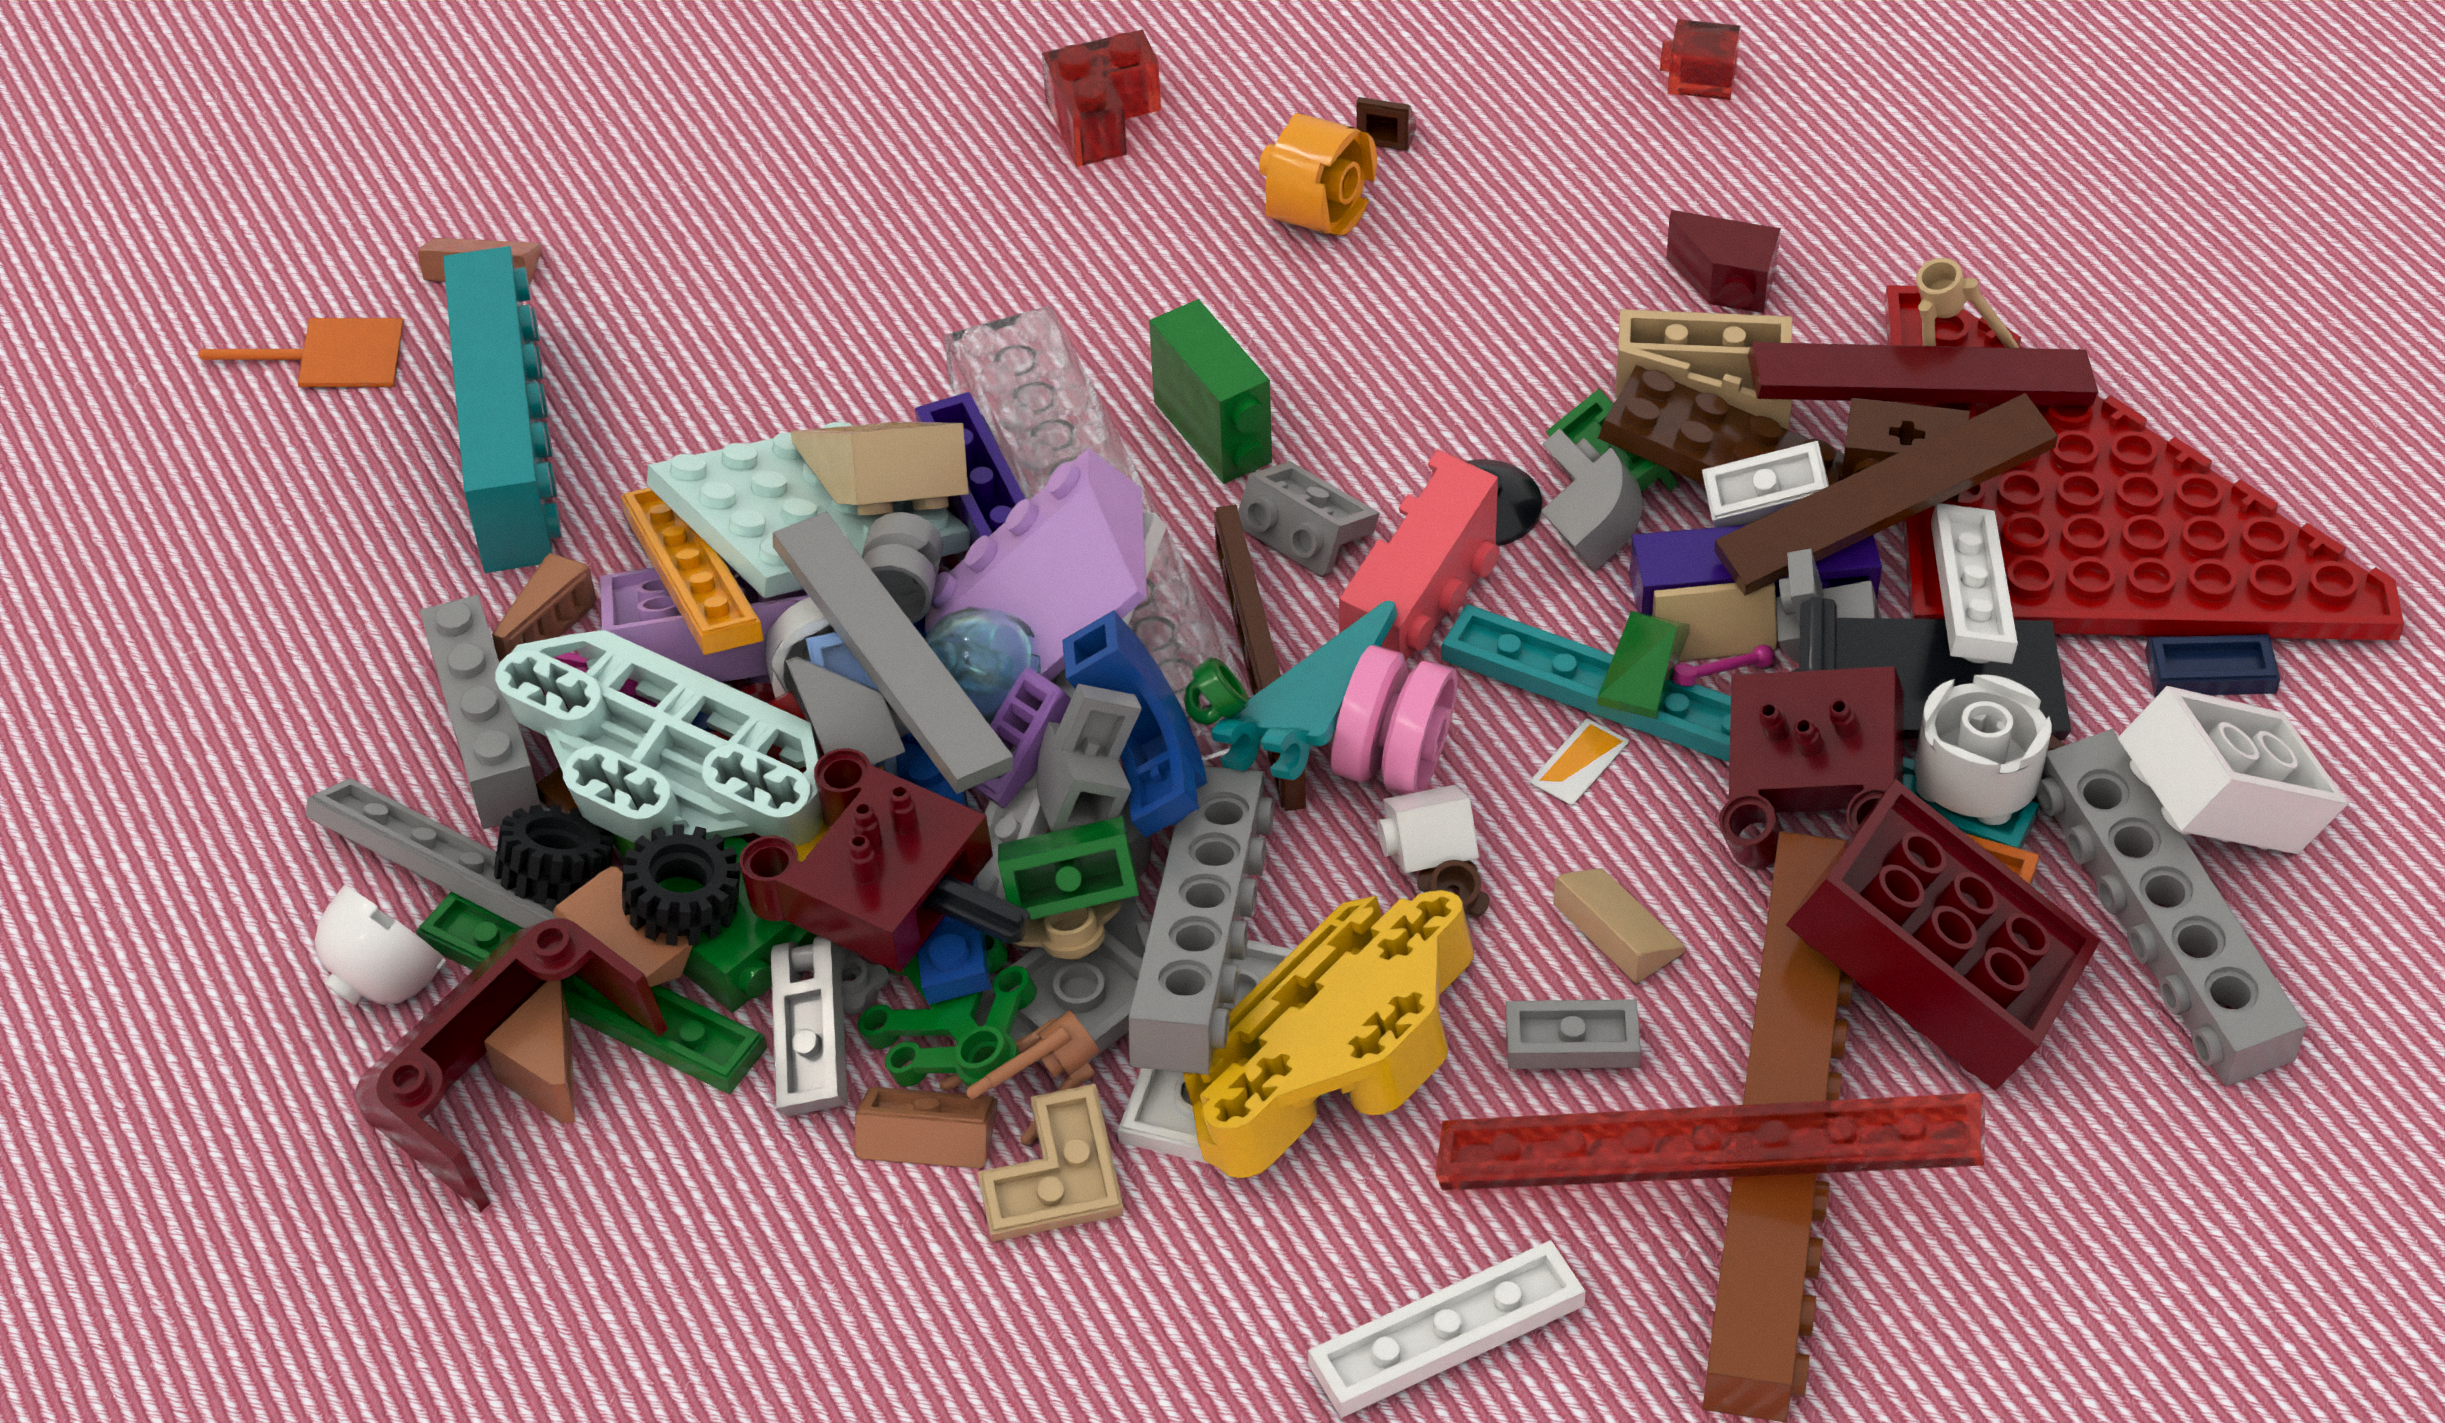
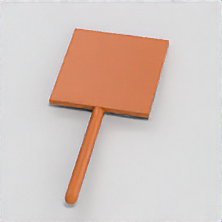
M309 318L304 349H201L198 352V356L202 360H302L298 387H394L404 320L403 318Z

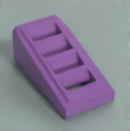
M1028 666L1013 684L990 724L1008 750L1013 746L1016 747L1013 753L1012 771L1001 775L999 779L993 778L973 787L1003 809L1037 771L1039 751L1049 721L1061 723L1071 700L1060 687Z

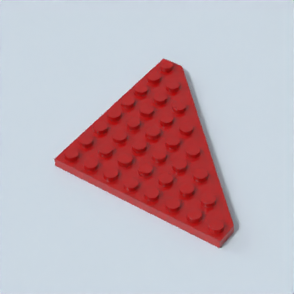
M1886 286L1885 314L1888 345L1923 346L1922 319L1918 309V305L1922 300L1917 286ZM1964 308L1953 317L1935 318L1936 346L2006 348L1983 317L1979 319ZM2008 329L2013 339L2019 345V348H2024L2020 346L2021 336ZM2112 395L2104 400L2097 396L2093 406L2035 405L2058 435L2056 448L1960 493L1958 502H1941L1942 504L1995 510L2013 619L2052 621L2055 634L2138 636L2269 634L2270 638L2399 641L2403 630L2404 621L2395 579L2377 567L2368 572L2344 556L2346 547L2309 523H2306L2301 528L2277 513L2278 503L2241 479L2235 484L2229 482L2210 469L2212 460L2176 437L2166 441L2146 428L2147 418ZM1895 402L1970 411L1969 419L2001 405ZM1935 505L1903 520L1911 619H1945L1930 523Z

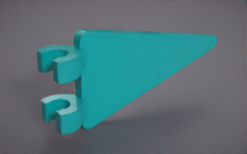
M1393 601L1380 603L1251 697L1248 701V706L1235 717L1220 720L1214 726L1211 735L1216 742L1231 744L1228 753L1220 759L1223 768L1240 771L1247 770L1256 759L1261 741L1263 750L1281 753L1278 761L1270 767L1272 777L1288 780L1298 778L1306 767L1311 745L1323 746L1332 738L1351 676L1360 657L1368 646L1376 645L1381 647L1398 616L1395 603Z

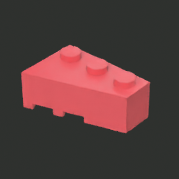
M1439 449L1436 450L1428 462L1429 468L1432 469V478L1419 498L1407 494L1398 508L1399 512L1405 515L1406 518L1390 542L1387 543L1381 539L1377 540L1339 598V633L1380 603L1393 601L1396 605L1398 616L1381 647L1403 653L1405 661L1415 650L1422 651L1428 645L1434 634L1435 627L1448 613L1454 614L1458 611L1470 587L1479 577L1485 578L1492 572L1500 553V548L1496 545L1498 477Z

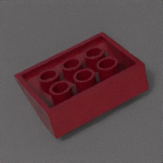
M1896 779L1890 784L1786 923V926L1800 936L1808 946L1819 951L1853 978L1861 988L1872 993L1906 1020L1914 1030L1930 1039L1959 1062L1967 1072L1975 1075L1994 1091L2039 1048L2101 941Z

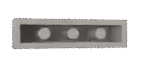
M479 595L419 610L482 829L501 825L502 819L506 815L512 817L513 811L519 808L529 813L530 806L541 804L518 722L495 681V672L499 665V660Z

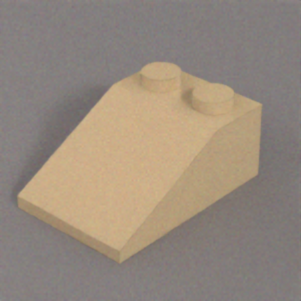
M899 421L791 431L792 444L836 504L857 505L858 515L893 513V502L913 500V510L949 507L948 496L969 494L963 423Z

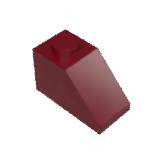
M1671 210L1666 258L1709 304L1764 313L1777 270L1781 228Z

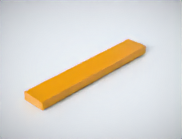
M649 487L623 493L620 496L623 513L703 655L764 641L761 622L722 557Z

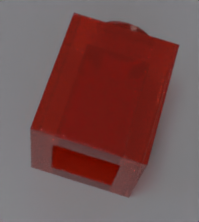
M1677 19L1673 40H1663L1660 59V71L1669 72L1668 94L1731 100L1737 68L1740 25Z

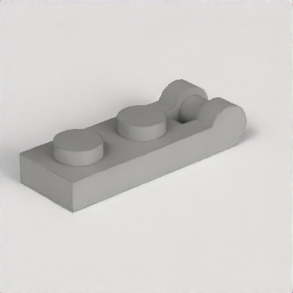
M820 936L814 938L813 944L798 946L796 942L792 941L774 945L771 950L776 1109L786 1117L848 1105L842 970L846 965L845 949ZM814 970V978L800 981L804 972Z

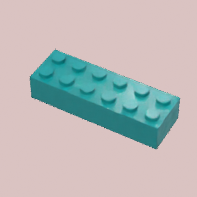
M511 246L444 255L443 262L464 493L484 573L540 565L549 553L553 554L552 539L562 537L557 504H548L547 498L557 497V487L552 462H543V458L553 457L548 423L539 422L540 418H547L549 415L544 385L534 382V380L544 379V370L539 345L535 346L534 343H530L540 341L535 308H531L530 304L523 305V301L531 300L526 267L515 268Z

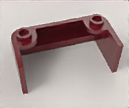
M549 919L510 935L371 1066L357 1084L356 1100L368 1122L480 1212L490 1204V1201L463 1151L423 1119L440 1103L445 1091L487 1052L484 1041L546 981L562 980L575 974L657 1037H660L668 1029L645 974L585 929L568 919Z

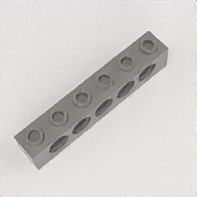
M2110 729L2047 751L2042 778L2036 794L2038 802L2045 814L2050 817L2055 816L2066 834V843L2073 859L2080 865L2085 864L2096 881L2097 893L2103 907L2110 914L2116 913L2125 927L2130 948L2136 959L2142 964L2147 963L2159 981L2160 993L2168 1010L2174 1015L2179 1014L2192 1034L2193 1047L2200 1061L2207 1067H2213L2225 1087L2294 1062L2303 1039L2306 1024L2182 834L2175 830L2161 813L2163 805L2154 791L2132 771L2129 764L2132 759L2118 740L2115 731ZM2156 904L2165 905V906H2167V907H2161V906H2158V905H2156ZM2187 954H2194L2201 958H2195ZM2218 1004L2228 1005L2234 1009H2226L2219 1006Z
M1204 766L1207 783L1196 789L1199 809L1188 814L1182 821L1175 824L1129 1014L1130 1067L1209 1075L1214 1048H1226L1230 1012L1229 1009H1224L1223 1006L1224 1003L1235 1004L1239 965L1233 964V960L1245 959L1248 941V921H1242V918L1254 916L1257 898V879H1251V876H1262L1266 839L1261 838L1260 834L1271 835L1273 827L1274 798L1264 797V771H1240L1230 768Z

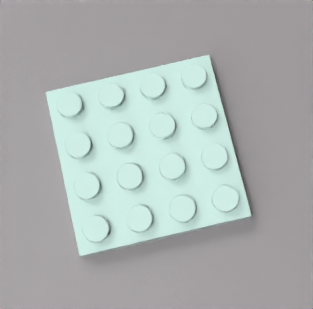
M833 422L825 425L824 428L853 425L849 422ZM789 432L780 433L772 439L748 444L732 443L720 450L696 455L680 454L674 456L672 460L648 464L647 486L763 598L804 589L774 550L773 532L828 512L862 557L869 527L876 519L886 515H858L857 505L836 504L792 444L791 433ZM913 500L893 502V513L906 512L919 515L934 525L940 532L944 544L941 557L969 550L970 530L947 508L913 510Z

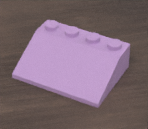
M1087 448L1073 462H1064L1058 466L1050 476L1047 485L1030 500L1023 499L1018 502L1010 511L1006 522L989 537L984 535L978 538L969 548L965 558L949 573L942 572L937 575L930 610L925 615V631L934 653L989 725L1013 684L1027 666L1051 681L1065 669L1063 639L1113 610L1123 619L1147 598L1142 488L1090 448Z
M723 559L759 618L764 641L703 655L654 567L600 576L602 630L611 632L721 683L745 678L751 683L771 682L765 656L767 632L784 611L810 596L802 589L763 598Z

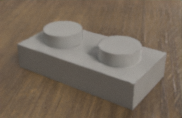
M1637 999L1506 1001L1505 1022L1508 1069L1640 1068L1641 1048Z

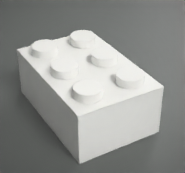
M2166 686L2118 737V740L2132 759L2129 763L2132 771L2142 782L2151 787L2162 803L2161 813L2165 820L2175 830L2185 835L2195 834L2219 839L2226 843L2231 841L2257 846L2263 850L2272 849L2299 854L2349 804L2284 712Z

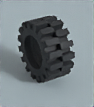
M541 805L530 806L529 813L519 808L513 811L512 817L506 815L502 819L494 865L496 880L501 879V886L506 890L516 888L515 896L525 899L531 894L535 896V903L545 905L547 898L556 899L558 905L600 872L610 868L614 836H611L610 831L589 822L587 819H583L578 809L573 808L569 814L561 812L562 806L551 805L550 811H544Z
M684 824L673 825V834L667 836L662 827L653 829L651 832V842L643 835L635 840L634 850L628 849L623 865L622 909L625 916L630 915V925L636 931L646 925L645 937L656 941L660 933L666 934V945L677 946L678 936H687L689 946L700 944L701 932H704L710 940L719 936L720 925L728 928L733 922V913H737L741 871L740 863H736L737 854L733 847L724 849L725 839L718 834H715L709 841L706 840V829L696 826L693 835L684 834ZM684 877L693 879L704 887L693 892L678 893L666 890L659 886L658 883L669 878Z

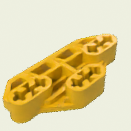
M1438 890L1418 894L1412 901L1400 898L1383 916L1377 895L1342 903L1230 1011L1227 1045L1225 1049L1214 1048L1209 1075L1183 1072L1193 1108L1197 1140L1204 1161L1219 1168L1227 1176L1235 1178L1252 1177L1269 1168L1311 1126L1317 1116L1315 1100L1320 1095L1341 1088L1342 1094L1348 1092L1354 1109L1363 1114L1380 1115L1391 1112L1401 1106L1431 1076L1448 1056V1044L1439 1012V995L1474 959V949L1465 911L1458 895L1450 891Z

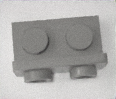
M1291 461L1250 473L1238 510L1242 528L1245 532L1320 576L1332 572L1340 545L1374 533L1380 514L1378 511Z

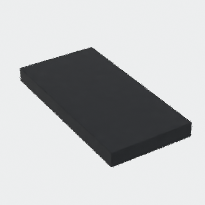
M1837 618V669L1895 666L1904 691V739H1919L1925 703L1929 695L1939 685L1955 679L1954 686L1973 683L1974 675L2000 676L2027 687L2041 700L2039 709L2044 714L2046 720L2048 716L2050 717L2052 724L2051 734L2058 740H2065L2071 733L2052 621L2014 620L2018 645L2013 663L2008 664L1992 661L1988 663H1974L1962 657L1950 656L1945 619Z

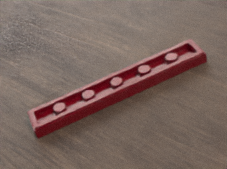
M1752 342L1748 353V361L1757 399L1851 401V398L1886 402L2003 404L2026 393L2034 405L2093 406L2098 395V388L2088 354L2083 349Z

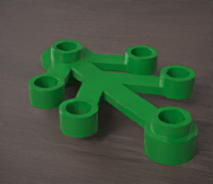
M985 934L986 950H990L987 953L989 973L991 974L1004 966L1008 959V950L1001 940ZM918 951L901 973L884 966L889 972L907 976L927 1002L921 986ZM1011 966L999 972L993 980L992 989L996 997L984 1026H978L974 1021L983 994L982 991L929 1004L931 1009L892 1010L887 1005H875L868 1008L860 1016L857 1024L858 1030L867 1044L874 1049L887 1048L893 1045L900 1036H953L957 1042L955 1047L920 1048L917 1043L912 1041L901 1042L887 1053L885 1067L895 1082L903 1087L918 1084L928 1073H957L961 1081L969 1087L1020 1054L1019 1047L1013 1037L1010 1036L1018 1010L1027 1007L1033 1002L1037 994V987L1025 968ZM1020 985V986H1019L1018 988H1016L1015 990L1010 991V990H1011L1012 988H1014L1015 986ZM884 1024L881 1028L875 1030L877 1027ZM912 1061L909 1065L903 1067L907 1062Z

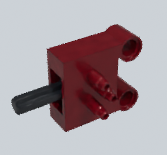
M1812 596L1800 605L1799 671L1731 675L1729 801L1721 810L1719 825L1732 855L1738 863L1747 868L1760 869L1775 863L1779 831L1784 832L1776 813L1847 810V823L1851 834H1853L1895 779L1903 784L1904 691L1895 666L1837 669V604L1832 599ZM1762 823L1766 825L1764 831L1755 838H1739L1743 829L1750 824Z
M850 748L835 749L826 753L817 761L814 767V779L819 793L822 817L830 829L802 862L799 861L798 852L794 844L786 838L775 835L763 836L753 840L743 849L740 855L742 877L749 905L755 915L768 921H788L899 973L902 972L945 916L1007 944L1021 942L1026 935L1031 921V916L1026 909L970 885L993 857L987 816L877 768L870 764L866 755Z

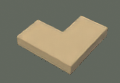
M1096 1084L1031 1096V1108L1042 1159L978 1172L991 1242L1123 1215V1203Z

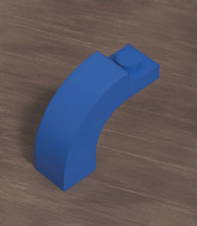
M1113 610L1063 639L1066 680L1075 689L1078 684L1134 694L1142 708L1120 756L1126 778L1132 789L1129 794L1131 823L1147 838L1167 826L1179 823L1188 814L1199 809L1196 789L1205 785L1207 778L1196 739L1172 688L1139 638Z

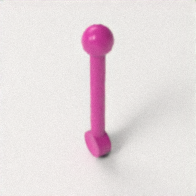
M1762 644L1755 647L1752 653L1698 666L1684 663L1674 666L1672 680L1678 685L1693 686L1697 678L1754 664L1760 668H1767L1774 662L1775 652L1770 646Z

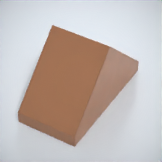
M561 980L546 981L484 1043L496 1081L559 1122H575L570 1014Z

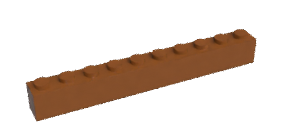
M1779 831L1702 1410L1787 1423L1791 1395L1805 1397L1810 1355L1796 1353L1798 1336L1811 1338L1816 1296L1803 1294L1805 1278L1818 1280L1823 1238L1810 1237L1811 1221L1825 1222L1829 1182L1816 1180L1818 1166L1831 1167L1836 1127L1823 1125L1824 1111L1837 1113L1842 1073L1829 1071L1830 1058L1843 1060L1848 1020L1835 1019L1837 1006L1849 1007L1853 978L1819 951L1808 946L1800 936L1786 926V923L1847 840Z

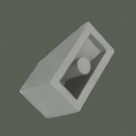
M798 656L786 660L824 755L835 749L850 748L866 755L870 764L874 765L906 752L900 737L911 732L889 702H885L883 694L879 690Z

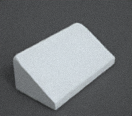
M1818 441L1702 470L1711 517L1715 527L1748 525L1829 486Z

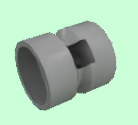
M906 512L888 513L876 519L869 527L862 558L911 623H915L921 620L930 610L944 544L940 532L934 525L919 515Z

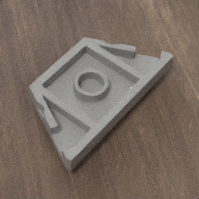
M1135 896L1122 899L1121 908L1118 913L1104 924L1105 938L1102 944L1086 957L1077 960H1067L1051 956L1043 947H1034L1011 965L1025 968L1037 987V994L1033 1002L1017 1012L1010 1033L1014 1041L1036 1031L1053 1017L1056 1020L1068 1010H1071L1101 1051L1099 1054L1129 1031V1014L1150 931L1147 921L1143 922ZM991 980V989L983 991L974 1017V1021L978 1026L985 1025L996 997L992 989L993 980ZM1020 985L1015 986V987L1012 988L1010 991L1015 990V989L1018 988Z

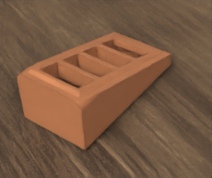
M551 553L543 559L492 633L499 663L519 644L560 637L593 607L596 602L591 571L586 564Z

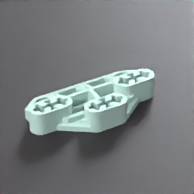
M606 630L571 634L519 644L499 663L495 672V681L512 714L523 726L548 737L563 772L565 784L582 816L589 822L633 843L642 835L651 842L652 830L659 827L663 828L666 836L672 835L673 825L684 824V834L693 835L696 826L705 828L706 840H710L715 834L725 838L755 833L762 837L774 835L783 837L792 842L794 846L812 841L819 834L823 825L819 793L814 779V767L821 758L817 737L810 722ZM577 650L581 657L588 659L586 662L589 670L585 673L553 657ZM628 678L638 682L635 688L637 695L658 705L654 708L619 692V690ZM699 711L710 715L706 721L709 728L731 737L729 741L692 725L691 723ZM772 744L783 748L779 754L781 761L799 769L806 767L807 770L802 773L787 764L767 756L766 753ZM609 784L611 785V787H612V789H613V791H614V793H615V796H614V794H613V792H612V790H611Z

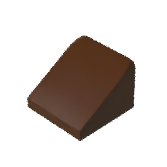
M1358 97L1356 102L1357 129L1368 133L1373 138L1375 146L1408 151L1416 131V120L1411 105Z

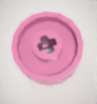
M1376 645L1368 646L1360 657L1351 676L1340 709L1331 751V769L1333 774L1364 783L1374 777L1381 768V775L1387 791L1400 795L1425 791L1437 767L1452 719L1457 694V670L1426 660L1421 661L1408 676V668L1403 653Z

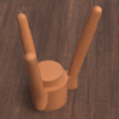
M1068 1010L1056 1020L1053 1017L1036 1031L1016 1040L1015 1042L1019 1047L1020 1054L969 1086L966 1094L967 1097L975 1099L1039 1059L1054 1079L1064 1071L1068 1074V1077L1056 1091L1076 1088L1096 1074L1088 1061L1101 1051L1071 1010ZM953 1073L940 1081V1088L947 1091L963 1082L957 1073ZM1034 1121L1021 1136V1143L1025 1146L1031 1145L1038 1137Z

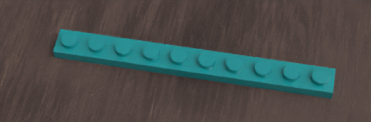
M1466 604L1442 642L1441 660L1724 761H1730V695L1698 684L1693 686L1678 685L1671 680L1657 719L1597 705L1598 694L1614 655ZM1903 756V785L1961 831L2015 848H2023L2036 821L2039 803L2031 801L2022 809L2012 813L2011 818L2001 825L1982 823L1976 817L1958 814L1942 807L1936 802L1927 801L1917 793L1915 786L1917 780L1914 771L1915 760Z

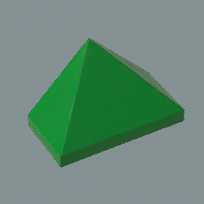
M1631 611L1598 694L1597 705L1657 719L1672 680L1674 666L1678 664L1689 635L1690 624Z

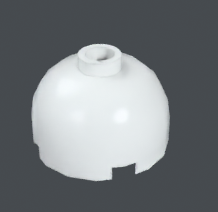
M344 884L318 922L315 937L317 957L325 968L331 972V975L324 984L354 1006L357 1005L362 997L381 1005L401 1003L416 995L432 980L446 960L438 951L398 920H393L377 909L378 906Z

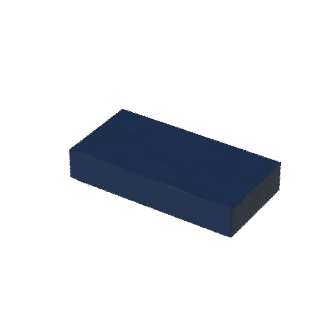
M2269 634L2148 637L2145 655L2155 697L2166 686L2205 695L2277 694L2280 676Z

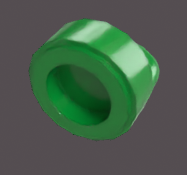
M1209 657L1192 670L1194 679L1185 689L1184 704L1187 714L1194 722L1210 725L1217 722L1223 716L1227 719H1232L1248 706L1249 698L1242 684L1218 658ZM1201 692L1212 705L1206 710L1200 705L1199 698Z

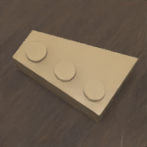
M1620 309L1615 398H1618L1635 366L1638 365L1647 370H1657L1666 373L1675 382L1701 393L1715 394L1724 399L1727 404L1752 415L1771 418L1781 427L1789 430L1792 400L1757 399L1748 361V353L1752 342L1792 343V316Z

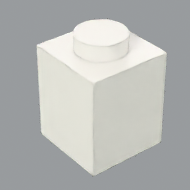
M1456 784L1383 799L1386 818L1377 821L1380 845L1384 856H1392L1393 860L1405 873L1437 867L1448 860L1468 861L1479 858L1470 797Z

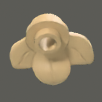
M1122 899L1033 919L1029 923L1023 940L1013 944L1027 947H1043L1051 956L1067 960L1084 958L1102 944L1105 938L1104 924L1118 913L1121 908Z

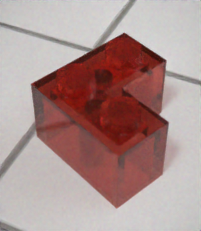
M1143 29L1129 33H1119L1112 37L1078 45H1068L1061 49L1042 53L1046 104L1076 167L1127 155L1125 119L1161 110L1159 61Z

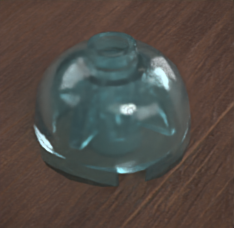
M967 607L943 616L930 628L924 638L989 725L1013 687V684L1028 666L1040 674V656L1032 654L1031 643L1027 637L1035 638L1030 626L1015 614L984 607Z

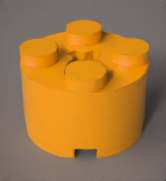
M1295 113L1280 134L1276 144H1268L1260 157L1259 171L1261 175L1266 176V215L1271 219L1325 234L1340 236L1349 233L1361 219L1369 202V199L1361 197L1365 180L1375 181L1377 152L1373 138L1368 133L1361 132V130L1355 127L1302 113Z

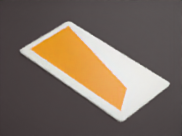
M1585 719L1533 776L1530 783L1573 805L1624 749L1629 740L1590 719Z

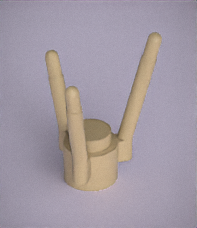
M1950 258L1932 259L1926 261L1918 270L1916 282L1922 300L1918 305V309L1922 319L1923 346H1936V317H1953L1963 309L1966 301H1971L2006 348H2019L2011 333L1981 294L1977 279L1964 278L1962 269L1956 261Z

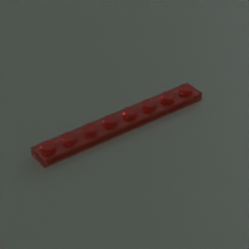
M1982 1093L1443 1120L1436 1177L1441 1190L1445 1191L1984 1166L1985 1106Z

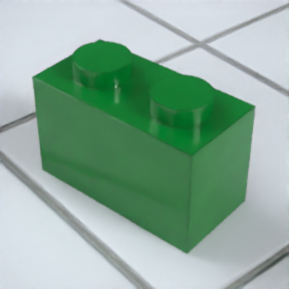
M1123 816L998 844L997 863L1006 900L1026 909L1031 916V920L1139 896L1138 878Z

